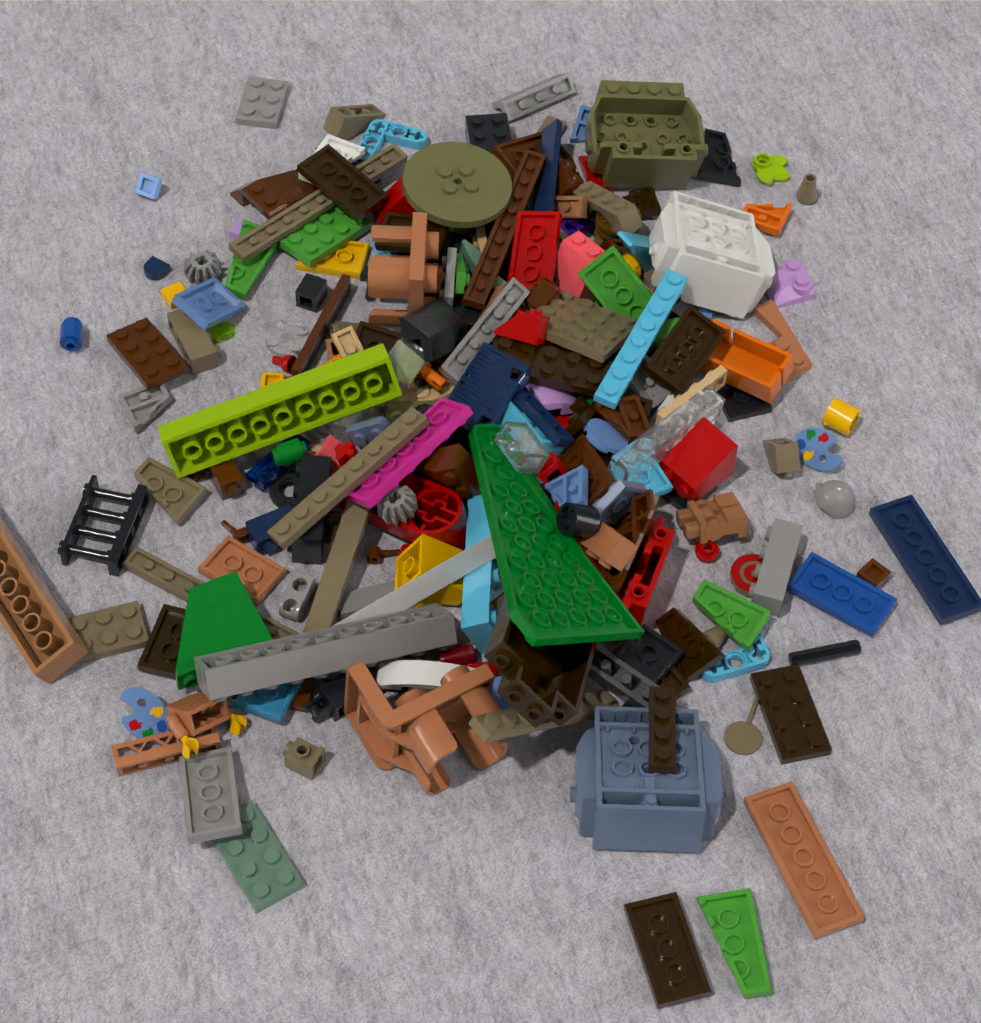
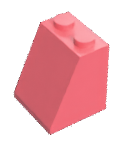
M579 230L562 240L557 252L554 278H559V288L562 291H569L581 299L593 301L596 299L595 295L577 272L605 250Z

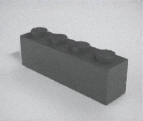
M596 644L588 677L624 702L627 701L635 707L648 708L649 686H660Z

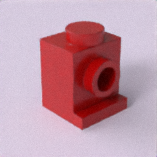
M554 451L544 454L535 465L539 479L545 484L553 480L551 476L558 470L561 474L556 478L569 472L565 462Z

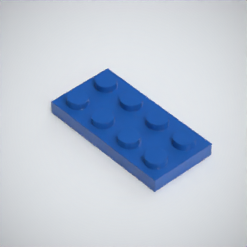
M813 552L809 554L786 588L787 591L872 638L897 602V598Z

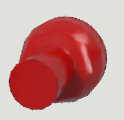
M274 355L272 364L279 365L284 372L291 373V368L297 358L293 355H284V357Z

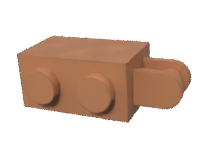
M601 520L596 534L590 538L583 537L580 541L582 545L588 548L585 553L597 560L598 563L609 570L614 567L621 572L638 548L637 545Z

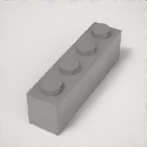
M775 518L773 527H767L764 540H767L768 544H762L759 559H763L762 564L757 563L753 576L758 578L757 583H751L748 594L749 597H752L753 603L770 610L771 613L779 615L803 529V525Z

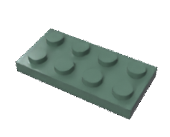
M251 800L239 806L243 834L215 839L212 842L257 914L303 889L304 883Z

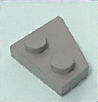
M164 384L149 391L142 386L118 395L119 403L135 433L141 430L171 402L170 395Z

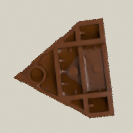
M651 489L631 498V514L621 518L616 524H609V526L638 546L622 572L614 567L609 570L592 558L597 570L617 593H619L634 559L652 529L654 495Z

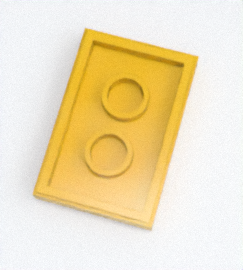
M349 241L347 245L311 268L297 260L296 270L337 277L346 274L350 275L351 279L360 280V273L365 267L370 244Z

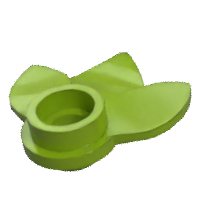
M765 153L757 154L753 158L752 168L757 171L756 176L761 182L771 185L773 180L783 182L790 179L789 173L783 167L788 162L787 158L780 155L769 156Z

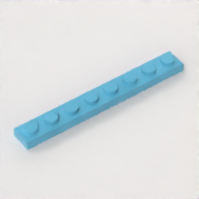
M667 269L595 392L594 401L615 410L685 288L688 277Z

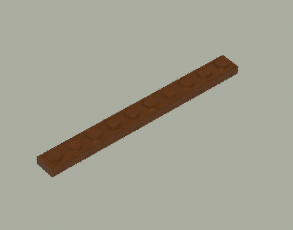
M525 150L512 180V193L506 210L496 218L463 296L462 305L484 311L513 241L518 211H525L545 163L546 155Z

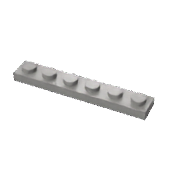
M513 277L439 367L438 371L456 385L483 342L489 344L496 335L494 330L509 320L530 291Z

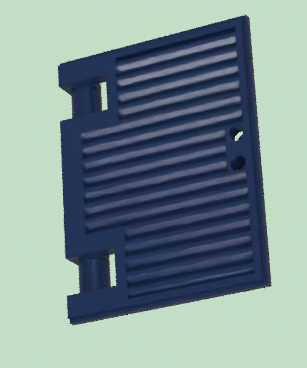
M483 342L447 398L468 405L471 408L473 414L462 427L471 431L476 424L481 422L484 416L491 420L489 424H500L499 418L517 390L523 389L530 378L531 367ZM514 369L522 372L516 381L509 378Z

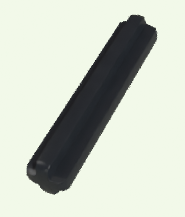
M851 640L792 652L788 654V660L790 665H803L857 654L861 652V646L858 640Z

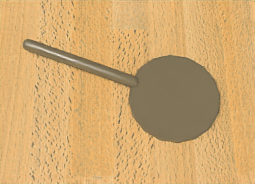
M755 695L747 721L734 722L725 730L724 740L726 746L736 754H753L762 745L763 737L761 731L756 725L751 723L759 702L757 695Z

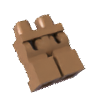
M733 492L714 495L713 500L709 501L705 499L696 502L694 500L687 501L686 509L676 510V523L679 527L683 526V534L686 540L697 538L700 544L708 543V540L716 541L722 536L736 534L738 538L748 537V516L741 505H739Z

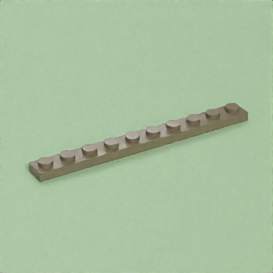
M393 143L355 167L375 182L406 163L408 156ZM318 189L231 242L229 250L244 263L335 207L336 204Z

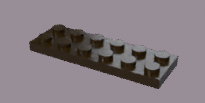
M495 335L493 347L531 367V376L527 381L528 383L594 397L595 392L614 362L606 360L604 363H601L576 352L543 345H533ZM514 369L509 378H518L522 372ZM627 389L625 390L622 397H626Z

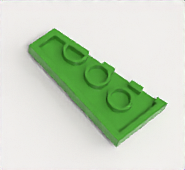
M243 219L239 237L259 225ZM280 241L244 263L233 255L225 287L235 296L245 300L279 247Z
M751 888L698 896L697 902L743 998L772 995Z

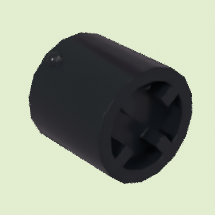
M566 502L558 510L556 517L557 528L560 533L584 538L593 537L600 525L599 511L594 506Z

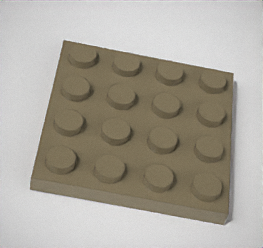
M562 290L547 305L538 308V310L543 311V315L550 317L545 340L601 363H604L624 345L637 322L631 316L621 315L609 307H601L589 299H581L569 291Z

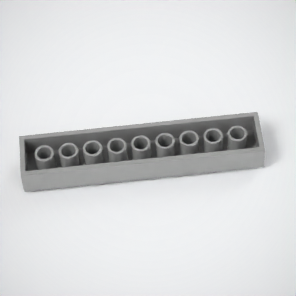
M433 603L194 657L198 687L210 701L221 702L227 700L228 696L237 694L239 696H247L253 694L254 690L262 688L264 690H273L278 688L280 684H299L306 678L327 677L328 673L331 672L346 673V668L361 661L364 662L366 667H372L377 665V662L383 660L397 661L402 656L409 654L412 656L423 655L426 653V650H445L450 647L449 645L457 643L454 614L440 604Z

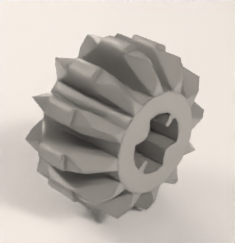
M208 249L205 252L198 250L196 254L190 253L189 257L185 258L184 274L190 283L195 282L196 285L213 277L220 278L221 261L215 253H209Z
M398 484L395 489L389 491L377 505V513L387 525L393 523L397 527L400 522L407 524V519L415 518L414 512L418 511L417 497L407 485L401 487Z

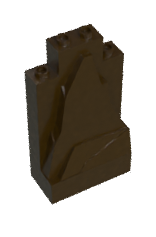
M502 582L495 586L489 602L497 609V619L484 657L502 674L497 693L534 728L538 727L548 718L560 727L579 712L597 642L532 647L509 616Z

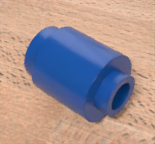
M75 317L64 319L60 326L59 344L67 351H76L83 345V325Z

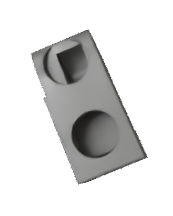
M293 571L279 607V616L298 622L301 620L305 607L317 589L315 577Z

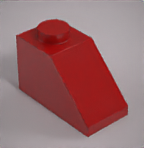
M530 308L529 311L521 312L494 330V334L533 345H541L545 342L550 317L543 315L542 310Z

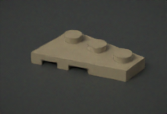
M150 457L134 472L135 479L141 485L148 486L149 494L178 526L207 494L205 486L186 476L177 479L173 469Z

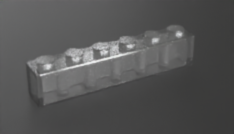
M709 385L611 457L608 468L617 480L634 482L659 463L702 418L705 417L710 422L718 418L725 399Z

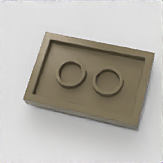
M138 601L67 618L89 651L75 665L144 648L149 639Z

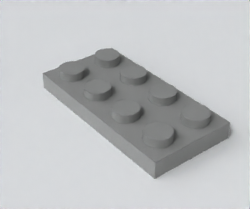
M231 747L200 752L198 755L190 754L189 759L180 756V773L189 845L243 834Z

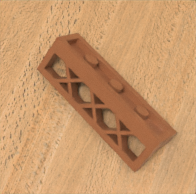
M215 726L210 728L211 734L196 737V735L189 736V738L198 740V753L221 749L219 734ZM171 731L111 745L118 777L179 762V757L183 756V743L170 744L175 736ZM155 742L161 746L144 751L150 743ZM127 749L135 752L134 754L119 757L118 754L119 751Z

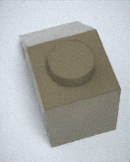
M787 438L763 440V447L771 471L779 473L781 477L792 476L793 472L800 471L797 442Z

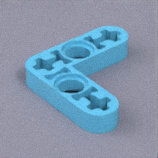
M375 119L369 124L358 144L366 148L367 155L362 156L356 161L360 164L377 154L384 142L420 150L427 146V134L421 129ZM394 133H402L403 135H402V136H394L393 134H394ZM368 141H375L376 144H374V145H369V144H367V142H368Z
M761 633L749 652H746L738 644L740 649L723 653L726 657L711 667L712 670H716V673L706 670L700 675L701 678L706 682L716 683L765 668L768 665L770 652ZM736 659L741 662L742 666L734 668L729 665L728 661Z

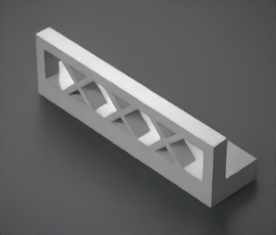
M563 73L491 104L493 109L501 108L502 113H507L509 122L576 92L571 74Z

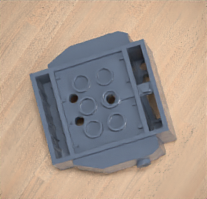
M594 706L592 725L587 727L576 746L574 787L570 786V803H575V816L580 821L579 834L582 836H592L593 849L700 853L702 840L712 839L714 827L719 821L721 808L726 806V793L723 792L720 753L705 729H700L699 710L676 709L675 774L648 772V708Z

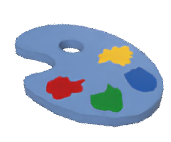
M806 428L796 436L795 442L798 443L799 458L809 467L818 471L828 472L837 469L842 464L843 457L829 452V447L835 444L837 439L828 431L821 428ZM821 456H826L827 460L825 462H821L820 458Z
M138 687L129 688L121 694V700L130 705L134 710L132 715L122 718L123 725L133 736L139 739L169 731L166 722L167 710L156 695L149 690ZM143 699L146 702V706H139L137 701Z

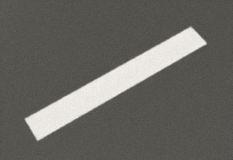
M491 535L335 625L405 610L496 558Z

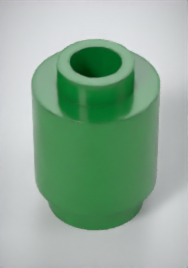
M298 438L276 445V448L271 449V453L277 468L281 466L285 468L301 462L302 454H308V450L304 441L300 442Z

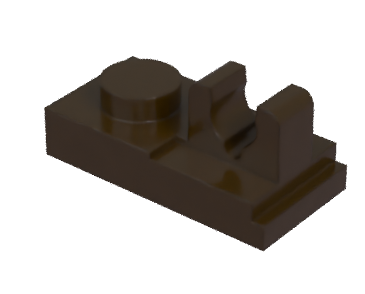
M580 395L569 406L574 414L568 418L567 422L569 424L565 429L571 436L586 426L595 414V401L589 404Z

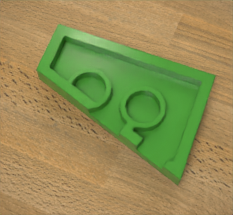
M705 579L692 599V603L746 652H749L771 614L770 610Z

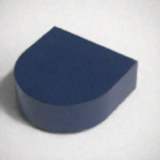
M152 256L144 264L143 269L146 278L159 280L171 270L170 264Z

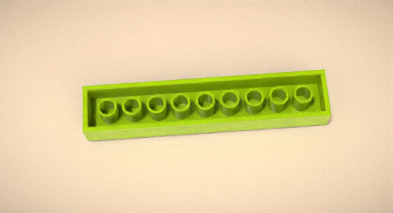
M382 343L157 427L162 445L177 479L397 398L402 396L389 355Z

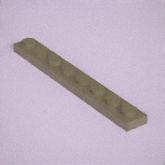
M410 407L267 531L269 537L284 550L288 548L430 424L428 418L415 408Z
M605 689L584 693L578 714L562 726L592 720L594 706H620L614 700L613 695ZM514 708L475 715L468 723L484 743L559 727L548 718L538 727L534 728Z

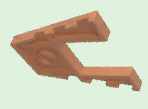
M769 299L754 307L753 314L778 337L769 344L794 355L793 372L784 384L811 370L812 363L774 301Z

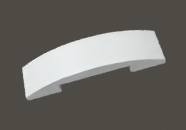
M424 660L380 662L377 684L380 689L402 690V687L436 689L442 686L440 680L446 673L461 665ZM468 667V669H469L470 671H472V670L475 669V668H472V667Z

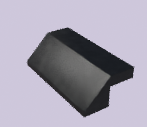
M442 298L436 299L399 317L403 341L420 339L425 362L434 361L454 350L469 331L467 318Z

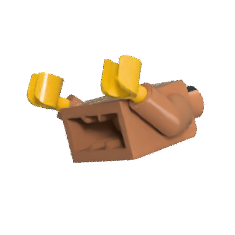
M204 693L190 694L168 704L166 707L167 725L178 742L183 743L182 755L186 759L190 758V750L198 755L199 749L198 740L189 738V736H195L226 720L231 721L230 732L234 735H239L240 730L245 731L247 724L245 716L234 715L235 711L227 704L226 700L221 702L210 701Z

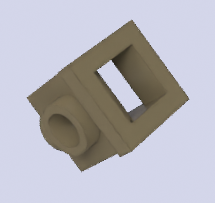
M297 737L294 743L289 741L283 750L285 767L311 781L325 762V748L322 746L317 747L300 737Z

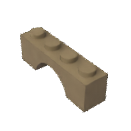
M592 181L582 183L579 188L573 191L574 196H588L587 217L593 219L596 217L597 211L600 212L609 222L614 232L634 233L643 227L635 204Z

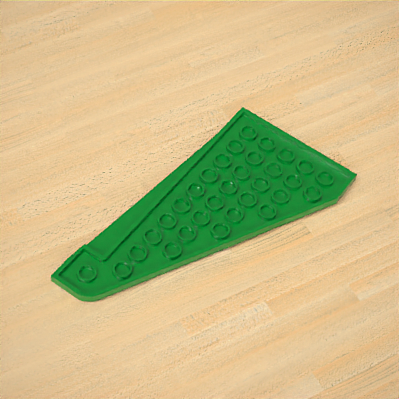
M476 424L468 435L509 616L525 636V640L532 647L640 639L645 631L590 561L576 538L571 535L562 534L558 530L556 524L558 512L523 461L525 455L502 424Z

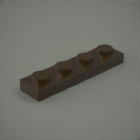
M649 686V773L675 774L676 695L675 688Z

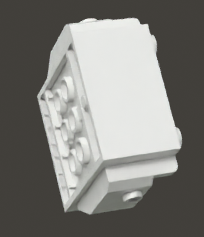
M673 190L649 236V255H651L652 266L655 268L651 277L652 285L658 287L667 269H670L688 277L687 284L681 293L682 301L721 312L730 317L744 319L747 312L751 313L754 311V307L757 306L765 291L770 288L776 273L769 243L756 228L752 213Z

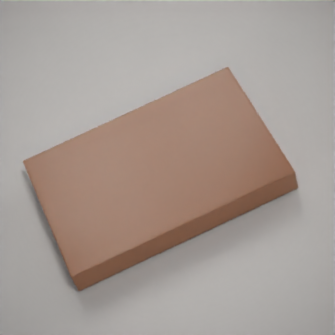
M229 535L198 567V573L210 580L236 571L256 607L262 603L287 574L286 568Z

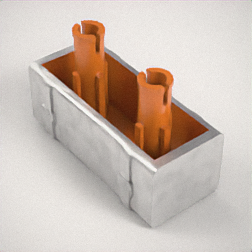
M402 337L388 354L399 387L403 390L424 379L439 392L448 381L437 371L452 351L434 361L425 362L420 339L403 341Z

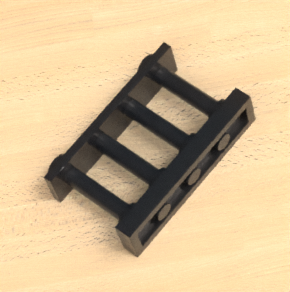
M92 475L89 483L84 485L83 497L65 539L61 540L58 545V554L61 557L62 565L65 566L68 565L72 555L104 561L108 566L109 575L119 577L122 570V562L129 553L150 501L148 486L138 484L135 493L130 495L99 488L97 475ZM97 497L129 504L127 512L118 513L94 508L93 504ZM89 516L119 522L121 527L119 531L116 530L114 533L85 527V523ZM80 535L113 542L111 550L107 552L76 546Z

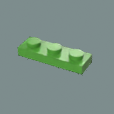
M456 253L454 291L456 294H464V288L469 285L470 274L468 273L467 261H464L463 254Z

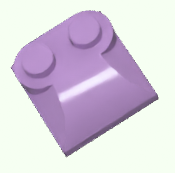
M787 259L782 263V267L775 269L776 273L772 284L765 291L768 300L772 299L777 308L813 300L815 296L811 277L803 264L796 259Z

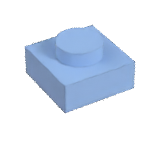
M140 172L135 193L157 200L163 179Z

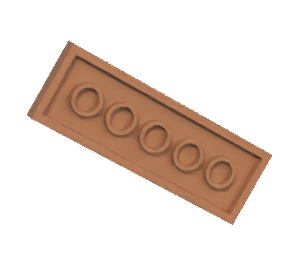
M791 781L745 797L743 803L814 940L863 922L865 916L793 782Z

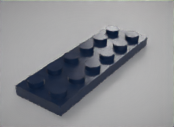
M912 494L870 508V517L940 625L981 611L980 596Z

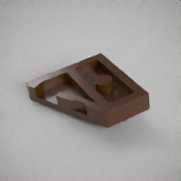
M638 395L621 397L615 410L595 402V411L628 442L651 439L653 433Z

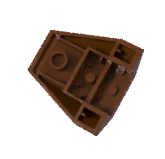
M296 169L248 182L230 192V196L242 207L252 203L270 219L315 192L318 188L313 184L298 179V171Z

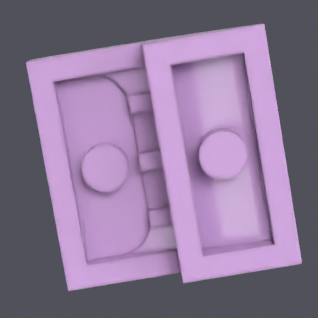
M528 382L525 384V387L547 410L557 409L561 415L573 413L569 408L574 403L573 401L577 399L573 392Z

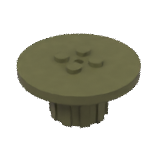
M440 142L428 145L411 156L403 172L402 187L409 204L417 212L427 213L428 220L448 226V231L465 236L469 235L472 229L475 230L476 227L490 223L498 218L506 210L511 198L512 181L503 163L490 152L468 143Z

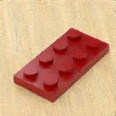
M518 211L508 282L514 277L528 290L535 283L540 284L537 280L539 276L545 275L553 282L562 223V213L560 211Z

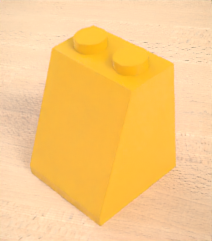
M420 535L396 558L395 590L463 550L428 535ZM464 576L419 602L458 606L462 603Z

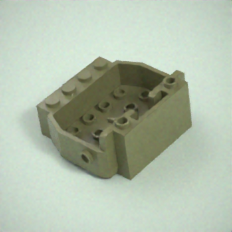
M601 80L585 127V152L587 153L590 171L593 174H602L603 187H653L654 189L686 190L690 178L697 176L704 158L708 155V145L704 141L702 117L691 99L685 97L683 83Z

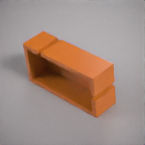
M713 319L712 321L726 331V334L699 371L707 374L710 370H715L722 365L728 370L725 383L771 404L781 389V385H784L793 372L794 355L737 329L733 331L732 345L731 326Z

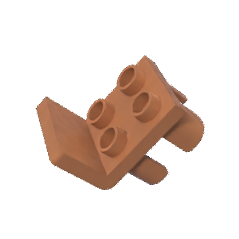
M413 212L412 226H371L372 241L411 243L410 256L375 255L369 259L368 296L371 298L409 299V310L373 309L369 314L370 324L379 327H400L399 317L436 300L438 297L437 272L439 263H427V259H438L439 232L427 231V213ZM454 291L453 298H456L457 294Z
M363 661L346 668L344 714L373 762L382 771H390L399 767L413 773L428 796L438 794L450 787L451 779L439 761L456 751L457 742L477 771H482L495 764L505 755L508 748L505 739L484 743L468 724L475 715L501 710L491 694L495 676L487 664L472 671L466 665L458 666L442 677L440 680L442 686L426 694L423 693L422 689L416 688L400 696L394 703L396 708L394 710Z

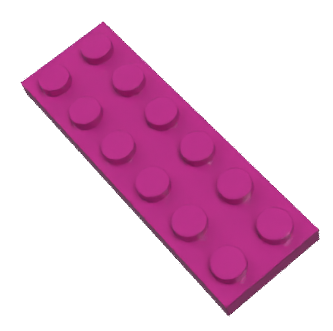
M441 397L423 414L428 418L430 424L347 495L345 499L368 509L378 505L381 499L389 491L395 489L406 475L412 473L420 462L433 453L434 449L448 440L458 427L466 423L467 419L473 414L471 408L468 405Z

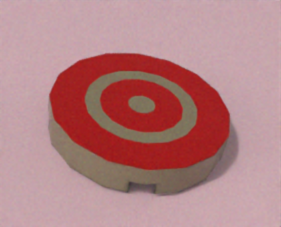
M759 554L742 555L731 566V584L733 583L738 593L749 597L751 583H757L758 578L753 576L757 563L762 564L763 559H759Z

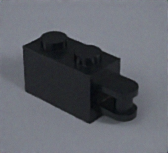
M342 673L333 679L325 680L318 687L319 696L310 700L304 706L306 712H310L313 715L312 720L315 723L329 716L335 722L345 717L346 673Z

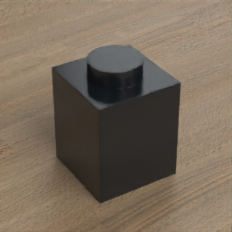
M306 273L295 291L296 306L317 313L327 296V279Z

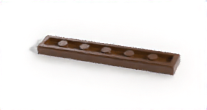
M343 274L340 277L291 368L292 376L306 372L311 367L329 333V325L335 322L351 292L350 275Z

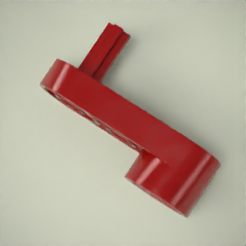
M347 441L344 445L339 443L334 449L336 452L335 456L341 467L358 453L354 443L351 441ZM412 473L406 475L399 482V485L401 487L407 485L415 493L418 511L414 512L415 518H408L407 524L400 522L397 527L393 523L387 525L379 517L377 505L372 507L367 523L411 542H414L420 535L425 534L458 549L465 550L467 512L460 496L447 487ZM345 498L339 502L343 511L347 503Z

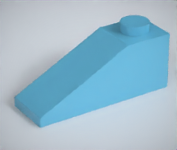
M619 231L617 235L629 255L633 256L639 263L641 271L646 273L655 269L652 266L651 255H649V237Z

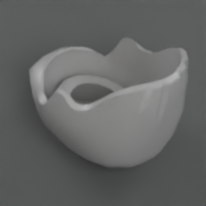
M830 480L823 484L816 483V489L813 491L814 498L817 499L818 507L827 512L832 518L842 519L854 511V492L848 484L839 480Z

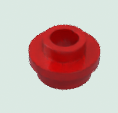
M710 540L705 544L698 542L695 546V554L701 562L710 563L718 557L719 547Z

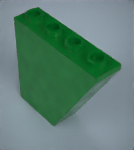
M236 571L189 588L175 671L178 690L190 688L198 684L194 657L273 640Z

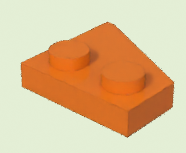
M746 204L743 211L753 214L755 226L759 231L778 237L792 211L793 205L786 204L785 208H773V204Z

